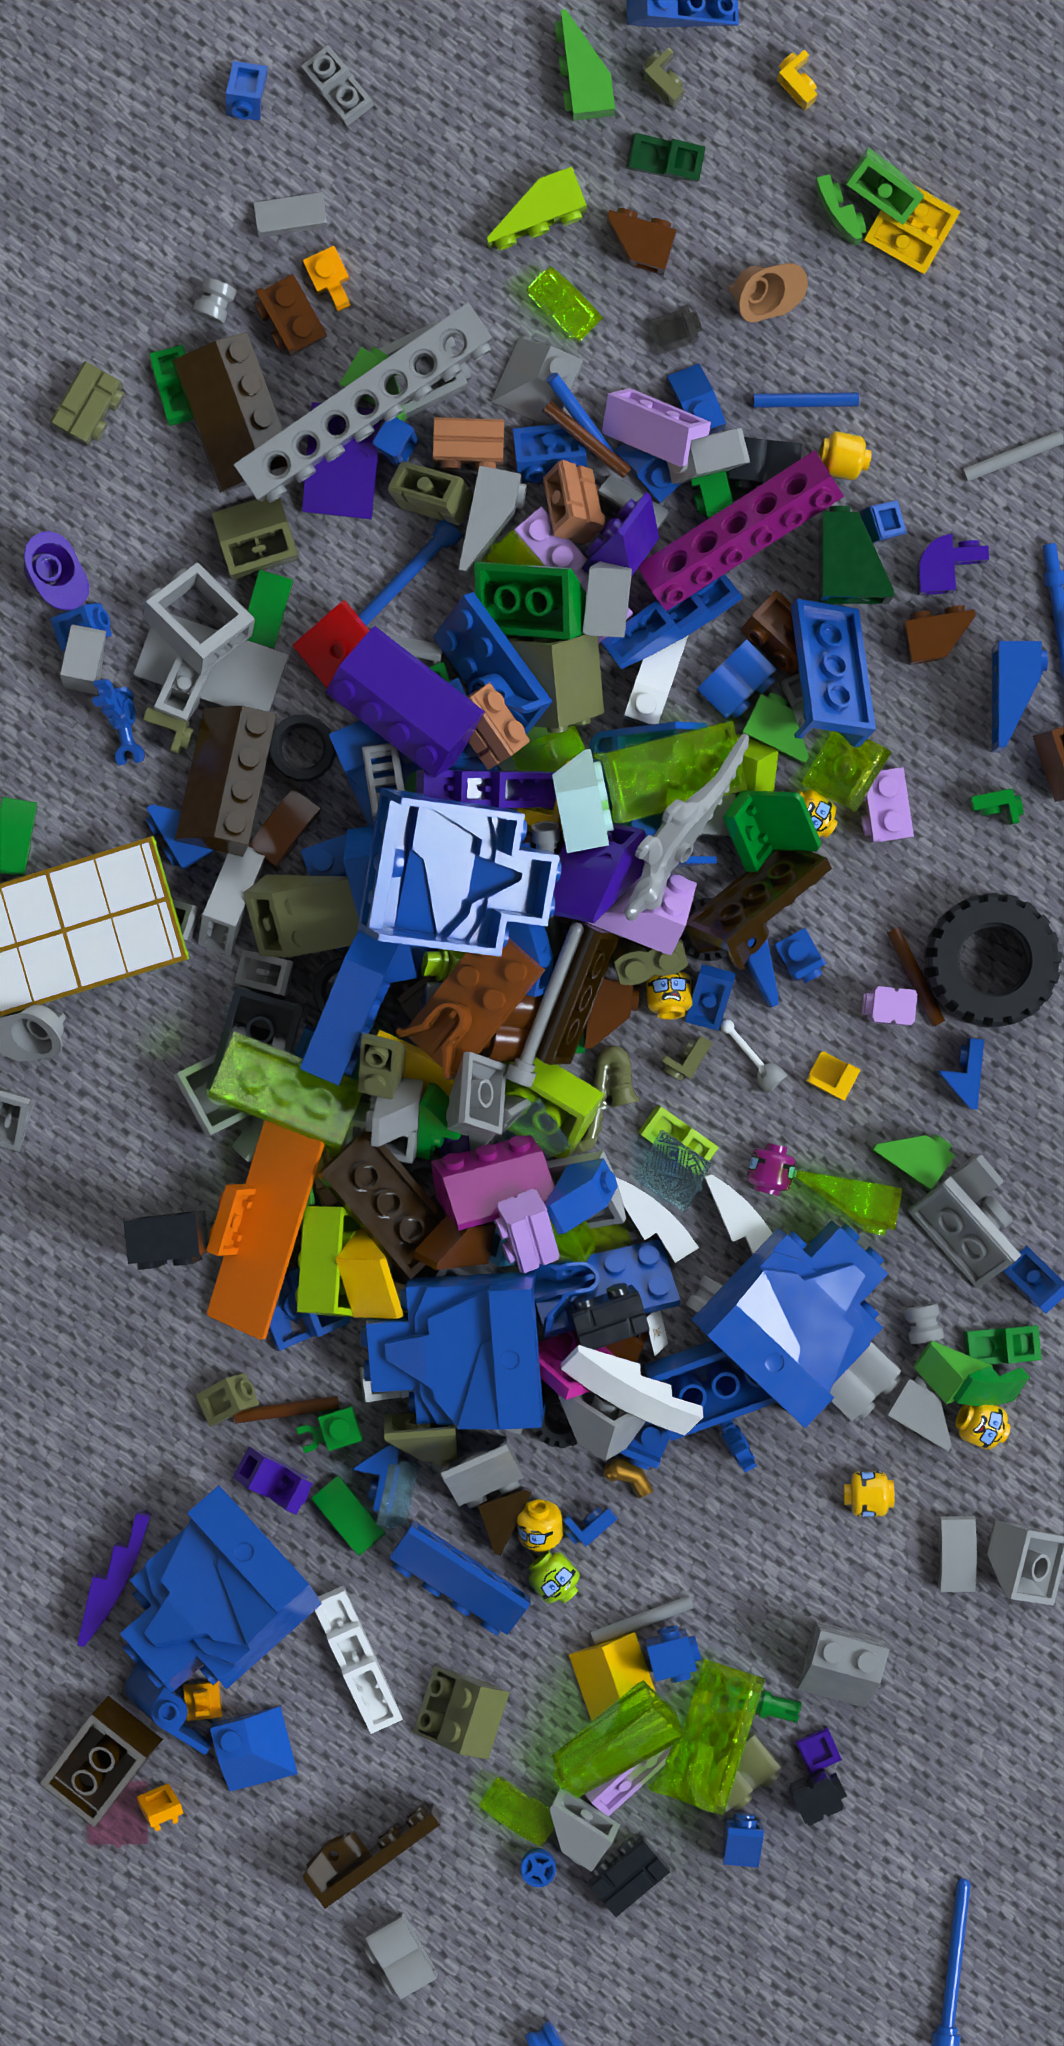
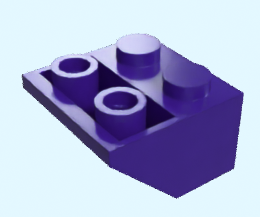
M647 492L637 502L631 498L618 512L621 518L615 519L612 517L599 532L603 538L601 539L598 536L587 548L585 553L589 557L581 569L588 575L590 567L601 561L632 568V577L659 539L652 497Z

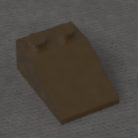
M107 1696L90 1715L40 1784L95 1828L163 1739L110 1696Z

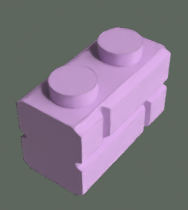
M874 987L870 993L863 995L862 1015H868L869 1023H890V1025L910 1026L915 1022L918 994L916 990L899 988L895 990L892 987Z
M532 1188L518 1194L517 1198L510 1197L498 1202L497 1208L500 1218L494 1221L501 1238H506L507 1240L506 1243L501 1245L509 1264L515 1262L519 1271L525 1274L539 1268L540 1264L547 1265L559 1259V1252L547 1208L537 1190Z

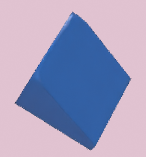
M898 500L869 506L858 511L873 544L907 534Z

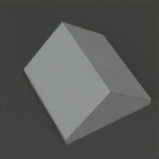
M216 1054L173 1075L206 1137H212L257 1112L252 1101L207 1089Z

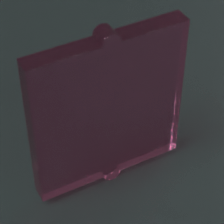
M130 1782L97 1826L94 1828L89 1824L90 1845L115 1844L117 1848H120L122 1844H148V1821L139 1808L136 1798L147 1792V1782Z

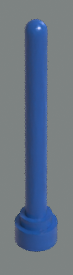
M445 519L443 521L440 520L434 526L436 530L431 534L433 538L358 614L366 626L443 547L447 549L450 545L454 546L463 537L451 523Z
M965 1878L959 1879L956 1885L941 2024L937 2025L936 2031L932 2033L931 2046H960L961 2035L957 2034L958 2027H955L971 1887L969 1880Z

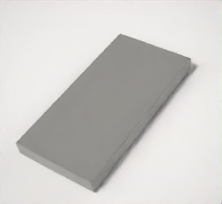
M170 614L200 644L218 631ZM151 626L134 676L164 686L178 653ZM246 640L212 667L200 694V699L222 707L247 706L270 712L289 655Z

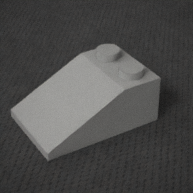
M479 465L458 569L460 578H468L474 570V563L482 560L514 519L516 509L523 510L527 484L521 483L520 473Z
M507 1437L459 1457L451 1463L443 1465L441 1470L443 1480L457 1504L461 1506L466 1503L468 1508L486 1502L488 1500L486 1494L499 1489L500 1494H504L520 1486L518 1480L524 1478Z

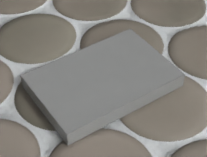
M951 1176L916 1201L907 1210L977 1289L1009 1267L1021 1256Z

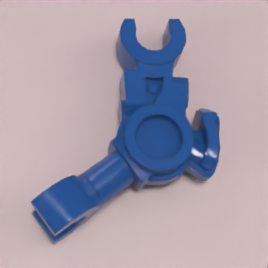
M109 679L94 681L93 685L98 689L99 697H92V702L96 707H102V712L108 717L110 724L115 729H118L120 747L115 753V760L118 766L127 763V751L133 754L135 763L144 761V750L139 744L135 743L131 728L136 719V710L133 703L134 694L128 687L113 688Z
M732 1419L720 1423L721 1435L738 1466H741L745 1473L757 1467L754 1461L755 1457L739 1425L734 1424Z

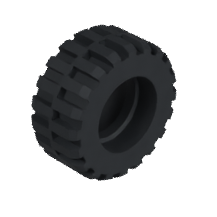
M997 893L975 895L957 903L938 919L935 927L932 928L928 936L927 947L924 951V959L926 961L925 977L929 980L930 991L934 998H937L942 1004L941 1007L948 1013L958 1017L960 1021L986 1028L1012 1025L1023 1021L1039 1011L1044 1002H1047L1053 994V987L1058 983L1060 977L1058 972L1059 963H1062V955L1058 951L1057 946L1059 939L1056 932H1053L1050 928L1049 923L1051 922L1044 914L1041 915L1035 909L1036 907L1028 901L1024 902L1019 900L1017 896L1010 894L1002 895ZM989 927L1000 928L1010 932L1018 939L1025 954V967L1019 981L1009 990L996 994L984 993L973 988L964 978L959 962L962 946L968 937L980 929Z

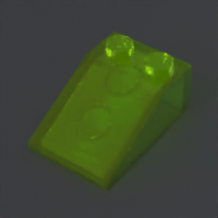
M794 1170L793 1177L852 1221L863 1225L862 1231L886 1236L887 1229L895 1230L902 1188Z

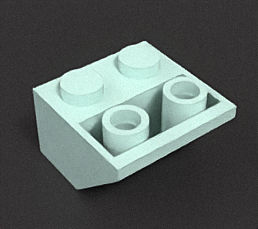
M591 749L583 750L552 775L567 853L609 845L607 831L613 830L601 762H593Z

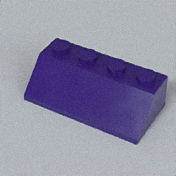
M376 626L370 629L340 664L325 692L434 778L457 763L485 713L484 710Z

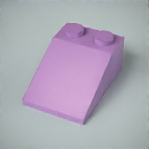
M670 873L671 876L667 879L661 905L656 909H646L638 914L637 919L629 921L624 914V909L636 885L641 880L640 877L595 923H586L671 956L686 926L697 883L681 875Z

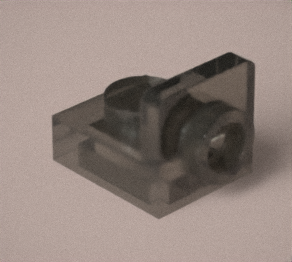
M687 304L680 306V310L647 321L658 356L697 343L699 338L698 332L702 331L697 312L690 313Z

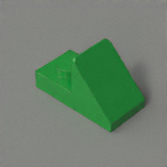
M431 1082L419 1104L416 1157L427 1160L431 1159L436 1147L441 1148L444 1138L458 1140L461 1136L459 1133L447 1130L446 1111L449 1106V1096L437 1084Z

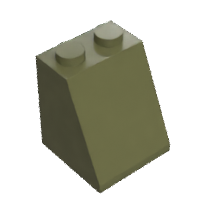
M582 634L570 640L519 635L507 638L553 701L536 722L535 727H545L549 733H561L568 731L569 725L591 723L590 718L604 714L598 636Z

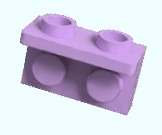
M904 767L863 772L861 774L862 780L856 781L859 802L865 801L867 815L861 816L864 836H870L871 843L914 837Z

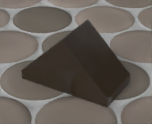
M523 1487L488 1499L486 1502L478 1505L495 1554L501 1556L517 1524V1517L523 1511L532 1493L531 1489Z

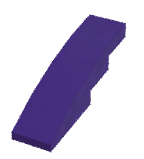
M417 769L416 793H422L432 798L490 805L499 808H554L556 794L552 775L555 772L446 770L434 778L425 770Z
M138 1511L135 1514L129 1545L117 1542L113 1548L107 1576L95 1573L92 1577L77 1646L84 1647L108 1617L127 1585L142 1550L152 1516L151 1513Z

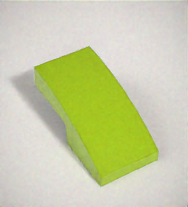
M658 1104L637 1132L657 1147L660 1143V1149L663 1144V1151L664 1145H666V1153L668 1145L681 1148L678 1161L680 1163L684 1149L683 1165L687 1150L685 1167H687L689 1150L693 1152V1154H690V1158L696 1154V1158L704 1170L705 1165L701 1158L706 1164L719 1148ZM669 1136L670 1138H668V1139L673 1138V1140L676 1141V1143L679 1142V1143H680L681 1145H683V1146L676 1145V1144H671V1143H667V1142H663V1141H659V1140H660V1139H663V1140H664L665 1138H667V1137ZM669 1147L668 1155L671 1156L670 1151H677L678 1149ZM695 1158L689 1160L690 1166L697 1163ZM698 1164L697 1167H698V1172H699V1175H700L702 1171H701L700 1166H699V1164ZM693 1166L695 1174H697L696 1166Z

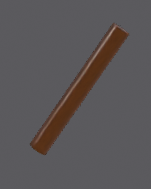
M552 401L542 410L545 415L620 477L624 478L632 469V467Z
M900 927L887 932L932 1027L944 1022L945 1019Z
M338 1396L258 1406L234 1415L235 1424L333 1411L340 1409Z

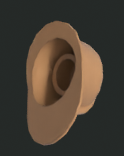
M783 263L771 267L756 265L743 270L736 282L728 286V290L734 296L742 318L753 323L790 312L804 298L808 280L803 268L794 263Z

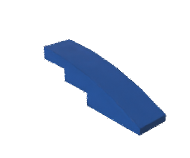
M724 574L668 611L663 608L658 600H655L626 622L624 637H607L601 643L619 667L623 669L685 638L743 599V597L726 574Z

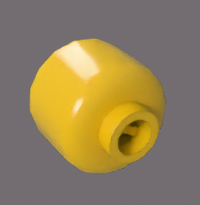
M834 431L829 438H823L818 456L832 477L855 480L860 475L861 470H868L871 461V450L866 449V442L863 437Z

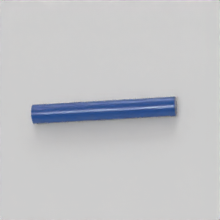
M557 372L549 375L546 382L572 418L614 453Z
M859 393L753 394L754 408L858 407Z

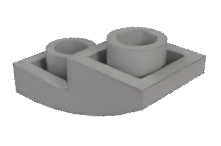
M329 45L301 65L303 71L346 126L350 125L374 106L372 99L354 79L347 66Z
M975 1516L940 1517L938 1550L940 1553L938 1587L940 1592H975L977 1569Z

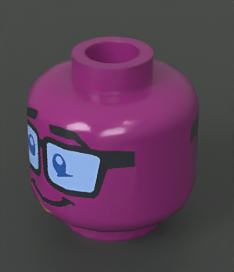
M767 1143L766 1149L758 1148L752 1152L747 1172V1180L753 1184L752 1190L780 1196L781 1191L790 1189L796 1160L794 1157L786 1155L787 1147Z

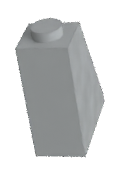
M247 847L243 857L233 854L227 855L202 914L198 945L231 956L248 911L243 892L259 881L263 869L265 856L258 854L255 849Z

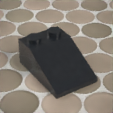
M237 985L207 1089L275 1108L305 1004Z

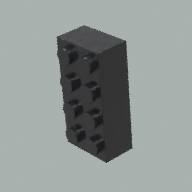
M205 1210L137 1217L123 1221L128 1264L137 1263L138 1270L159 1268L162 1265L168 1264L167 1260L173 1259V1266L195 1264L202 1260L203 1254L208 1253L206 1250L209 1240Z

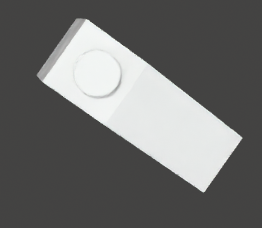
M688 636L643 659L623 719L641 725L659 724Z

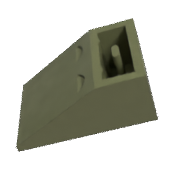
M265 875L243 892L260 956L293 957L351 946L358 932L359 919L348 877Z

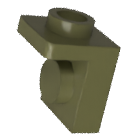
M668 47L663 53L659 50L656 51L645 62L644 66L647 69L644 71L643 79L674 108L683 99L684 90L681 88L683 86L682 81L671 70L667 72L663 70L673 60L674 51Z
M702 1036L699 1037L697 1042L690 1039L680 1057L685 1059L684 1064L681 1065L664 1055L661 1059V1062L666 1064L663 1071L679 1081L684 1076L691 1079L712 1042Z
M245 1373L225 1378L195 1395L209 1427L218 1425L241 1411L259 1405L254 1386L248 1380Z

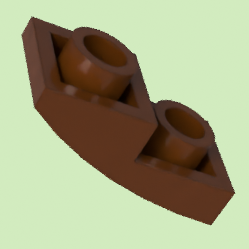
M293 788L260 828L249 844V847L255 849L258 854L264 855V861L276 869L297 846L298 838L320 815L321 808Z

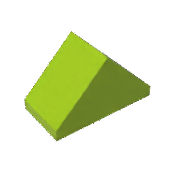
M737 734L714 747L722 763L726 760L741 734ZM749 738V746L745 750L743 761L736 770V777L732 780L739 792L742 790L774 791L779 750Z

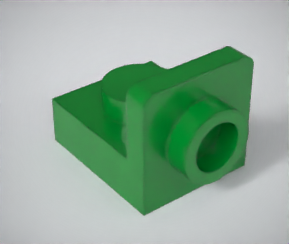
M1013 788L968 798L971 812L980 810L981 817L1001 813L1000 806L1002 805L1006 806L1009 825L1020 823L1019 816L1024 815L1020 795H1014Z

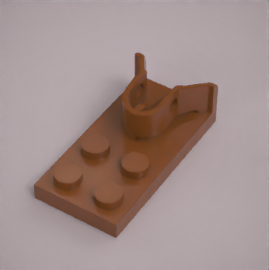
M510 938L506 947L502 948L501 957L467 952L411 1024L406 1028H398L395 1033L399 1037L410 1038L443 1068V1077L446 1080L455 1079L463 1052L479 1054L541 977L545 969Z

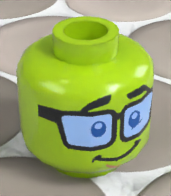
M546 1551L528 1567V1570L531 1572L528 1577V1583L544 1602L554 1603L560 1600L564 1604L578 1592L575 1585L579 1581L580 1573L563 1553Z

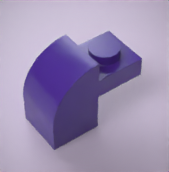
M952 534L943 535L935 539L922 553L917 565L918 596L954 593L956 590L954 565L987 563L989 560L988 545L979 546L978 540L958 542V547L953 548Z
M250 1446L233 1475V1478L246 1488L270 1498L283 1509L297 1515L301 1505L307 1500L309 1490L313 1484L307 1480V1476Z

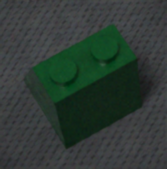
M830 506L829 511L823 512L819 519V602L827 604H889L894 597V589L859 512H850V506Z

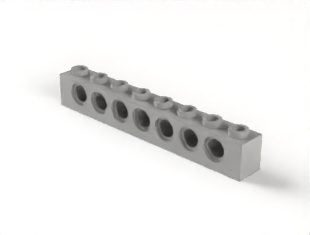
M468 302L236 462L234 466L257 500L263 502L267 499L271 503L287 492L285 486L293 480L297 479L300 483L316 472L314 466L322 460L326 459L329 463L345 452L343 446L353 439L356 442H360L375 431L372 426L383 418L386 422L396 418L404 411L401 406L412 398L415 402L425 398L433 391L431 388L432 384L441 378L445 382L454 378L462 371L461 364L470 358L475 362L487 355L492 350L489 345L495 342V340ZM452 336H460L464 341L463 349L457 354H449L445 349L446 341ZM423 356H430L434 360L433 370L426 375L419 374L416 370L417 361ZM394 376H401L405 381L404 390L397 395L389 394L387 391L388 381ZM366 396L373 397L376 403L374 411L369 415H361L358 411L359 401ZM337 416L344 417L346 421L345 431L340 435H332L329 431L330 421ZM312 436L316 439L317 448L313 454L304 456L300 452V442L305 437ZM276 457H285L288 463L286 472L280 476L273 475L270 468L271 462Z

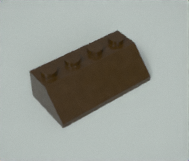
M244 332L213 341L172 361L220 493L247 485L234 464L283 431L248 333ZM276 457L271 462L270 468L273 475L278 476L286 472L288 463L285 457Z
M247 706L203 709L174 841L241 857L244 856L249 845L276 713Z
M573 919L572 922L569 921L561 936V940L565 941L569 928L573 923H580L584 928L535 1056L548 1065L571 1064L620 939V936L581 920ZM556 954L554 956L553 970L556 965L559 954Z

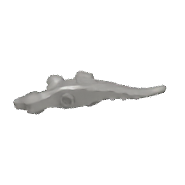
M743 733L716 776L686 802L676 799L667 807L662 817L663 824L654 836L648 835L638 846L635 856L644 860L641 880L636 885L624 909L627 920L633 921L637 919L638 914L642 911L656 909L661 905L667 879L671 876L670 872L679 863H684L689 859L693 852L694 842L703 833V828L707 821L712 819L717 805H721L724 793L729 792V784L736 777V770L742 763L745 750L749 746V736Z

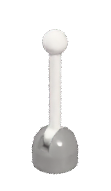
M731 1020L722 1021L720 1025L722 1032L729 1033L759 1068L757 1081L767 1094L788 1077L785 1071L778 1065L773 1063L764 1064L734 1030V1023Z

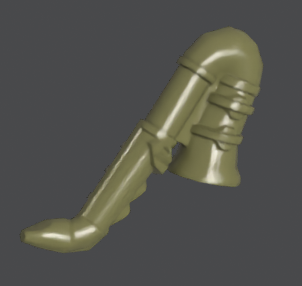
M608 1046L598 1056L595 1065L596 1073L593 1087L603 1092L604 1097L593 1121L572 1154L584 1153L594 1147L598 1139L597 1136L602 1130L603 1111H606L608 1104L606 1099L608 1096H612L611 1108L641 1101L632 1086V1063L628 1053L619 1046Z

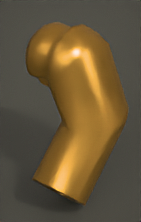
M617 1458L605 1465L604 1475L606 1479L611 1482L616 1480L629 1482L638 1499L654 1491L642 1468L630 1463V1460Z

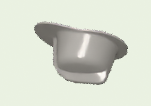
M36 1004L27 1007L19 1014L1 1017L0 1053L16 1061H33L58 1056L62 1051L61 1038L64 1032V1013H54L51 1009Z

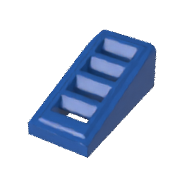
M394 418L389 422L385 421L373 440L374 446L397 468L402 461L407 462L419 443L413 427L398 418Z
M754 938L748 941L749 947L753 945ZM767 939L761 948L749 957L746 964L767 1006L772 1008L779 1004V997Z

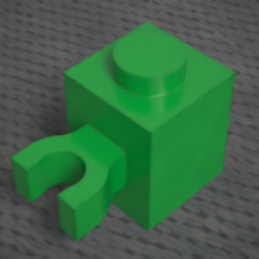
M353 1405L319 1415V1426L305 1424L296 1428L298 1435L310 1432L314 1437L312 1444L302 1446L304 1454L315 1450L323 1442L326 1443L328 1451L363 1440Z

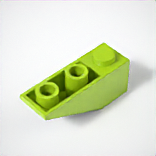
M572 166L539 178L487 237L488 248L496 246L498 251L504 250L517 244L516 238L527 234L530 235V238L539 237L549 232V226L562 221L563 226L581 220L583 218L581 214L587 212V204Z

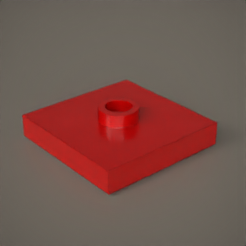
M344 600L292 646L324 686L328 688L340 664L370 630L346 600Z

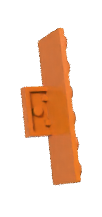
M272 1118L264 1120L246 1183L225 1186V1190L219 1198V1210L215 1223L209 1231V1243L206 1251L216 1256H223L207 1310L209 1317L259 1340L266 1339L325 1145L323 1140Z

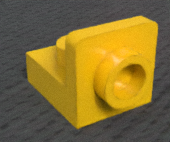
M803 50L798 56L794 52L787 56L778 66L781 71L777 77V81L804 111L816 101L818 95L815 91L817 87L813 80L806 73L803 72L800 75L797 72L808 61L809 54L806 50Z

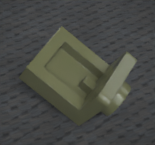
M147 707L143 719L145 722L176 731L171 751L180 754L182 748L188 749L194 729L188 728L190 721L185 722L154 708Z

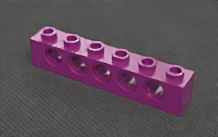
M814 450L644 560L638 568L657 600L668 611L843 498L844 495Z

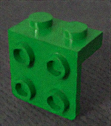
M742 790L723 815L725 825L746 872H758L773 850L816 852L822 845L802 795L797 792Z

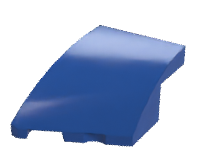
M299 1266L286 1271L268 1330L276 1351L286 1349L310 1337H320L350 1323V1317L297 1312L296 1290L299 1286ZM302 1318L307 1331L298 1334V1331H296L292 1335L290 1320L297 1323L298 1319Z

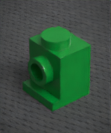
M726 471L691 479V489H699L700 493L694 495L698 515L705 514L706 520L733 503Z

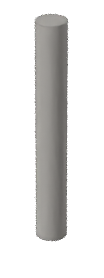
M1059 430L962 469L966 481L969 482L1064 444V437Z
M687 1595L592 1631L591 1635L595 1645L688 1611L694 1607L690 1596Z

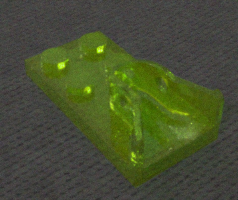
M724 721L609 752H594L593 758L604 765L613 806L610 811L612 823H624L665 812L667 807L676 799L686 802L691 796L702 789L716 776L737 742L733 721ZM742 763L736 770V777L729 784V792L724 793L723 796L747 790Z
M234 1031L208 1097L311 1139L320 1140L325 1144L324 1147L329 1151V1157L331 1158L338 1154L362 1095V1092H358L359 1081L343 1076L338 1086L301 1070L302 1058Z
M704 1659L681 1737L672 1746L663 1770L652 1784L648 1783V1789L654 1793L697 1806L699 1809L724 1815L765 1678Z

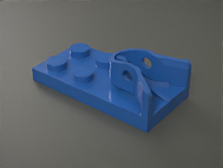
M471 592L463 595L436 631L433 638L469 687L468 695L490 682L494 689L503 696L505 705L516 721L523 725L527 735L553 701L475 593Z
M796 599L791 605V613L803 694L805 722L795 732L794 736L801 739L812 728L839 732L853 747H860L874 733L876 725L859 609Z
M660 1239L555 1264H540L539 1268L532 1270L536 1271L534 1284L535 1309L544 1338L572 1332L565 1307L574 1305L573 1300L587 1294H591L594 1297L606 1294L608 1287L618 1283H626L627 1286L633 1285L640 1294L645 1314L680 1306V1297Z

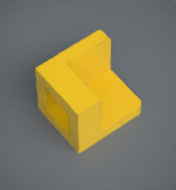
M821 1052L806 1082L845 1101L861 1069L845 1063L826 1052Z

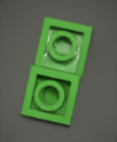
M830 174L817 177L815 187L830 220L852 245L860 244L863 238L862 233H866L862 213H856L853 204L839 207V204L843 203L841 188L838 182L832 183Z

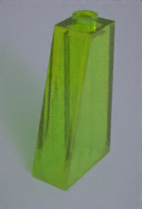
M644 1680L637 1683L552 1755L556 1768L553 1771L556 1783L562 1790L567 1789L576 1798H579L680 1742L685 1737L676 1711Z

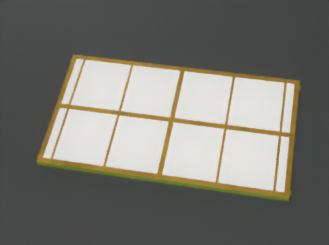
M154 836L0 884V1017L24 1010L32 1005L48 1003L189 959V953L183 939Z

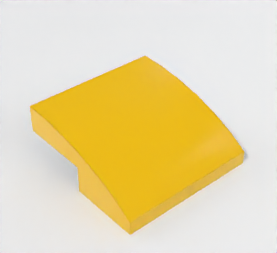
M913 184L924 195V198L904 225L881 210L864 240L925 275L961 211Z

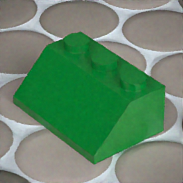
M480 561L474 563L475 595L504 634L568 640L583 634L587 593L572 568Z

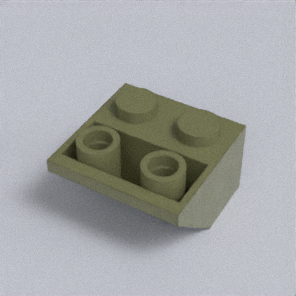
M281 498L271 503L267 499L263 502L255 499L212 513L232 580L259 573V570L265 571L300 560Z
M434 1665L413 1733L459 1755L489 1759L510 1692L489 1682Z

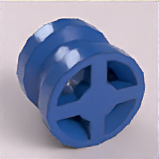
M542 1848L529 1850L521 1861V1874L525 1882L533 1887H543L553 1880L556 1873V1863L552 1854Z
M549 2020L543 2023L542 2029L539 2031H530L525 2034L529 2046H565Z

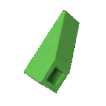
M563 9L561 10V21H555V33L557 43L564 42L565 55L559 56L561 77L568 76L569 90H563L565 112L572 111L573 121L615 116L611 73L568 11Z

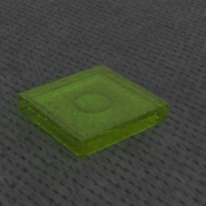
M832 731L801 784L807 789H813L825 798L856 813L892 752L869 739L860 747H853L839 732Z

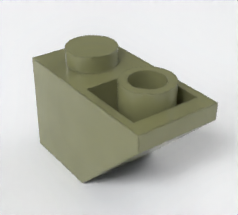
M363 1033L361 1038L358 1092L392 1100L405 1074L406 1046L396 1040Z

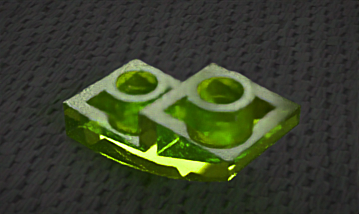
M548 266L525 290L547 316L555 318L574 342H580L603 319L593 305L552 266Z
M503 1776L496 1777L478 1805L503 1825L539 1847L543 1846L554 1829L549 1808L537 1798L526 1796Z

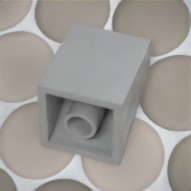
M816 1621L797 1689L865 1708L881 1683L890 1649L883 1639Z

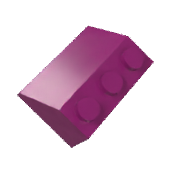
M531 1134L515 1136L508 1141L493 1145H481L474 1150L459 1154H447L441 1159L431 1161L435 1197L458 1231L489 1223L500 1218L497 1208L498 1202L510 1197L517 1198L518 1194L533 1188L537 1190L545 1204L554 1189L543 1151Z

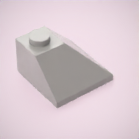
M518 338L491 402L542 425L556 424L542 410L550 401L562 410L565 407L546 382V379L552 373L557 372L572 392L583 367V359L550 345Z
M463 1052L446 1111L447 1130L465 1136L502 1135L506 1064L472 1052Z
M592 1391L568 1400L559 1395L560 1402L577 1443L604 1461L625 1450L646 1422L620 1409Z
M996 1520L990 1536L987 1555L1005 1597L1054 1606L1064 1567V1536Z

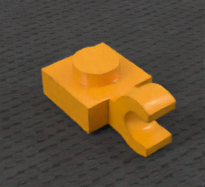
M335 246L304 259L303 263L317 293L320 294L328 290L338 312L350 307L348 297L341 285L350 279Z

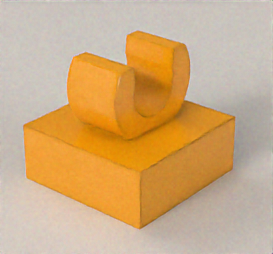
M219 1681L214 1685L210 1682L183 1685L184 1699L188 1709L187 1721L220 1718L223 1716Z
M169 1783L136 1797L139 1808L150 1827H153L155 1831H160L161 1827L159 1824L170 1819L173 1824L178 1823V1816L184 1814L181 1803Z

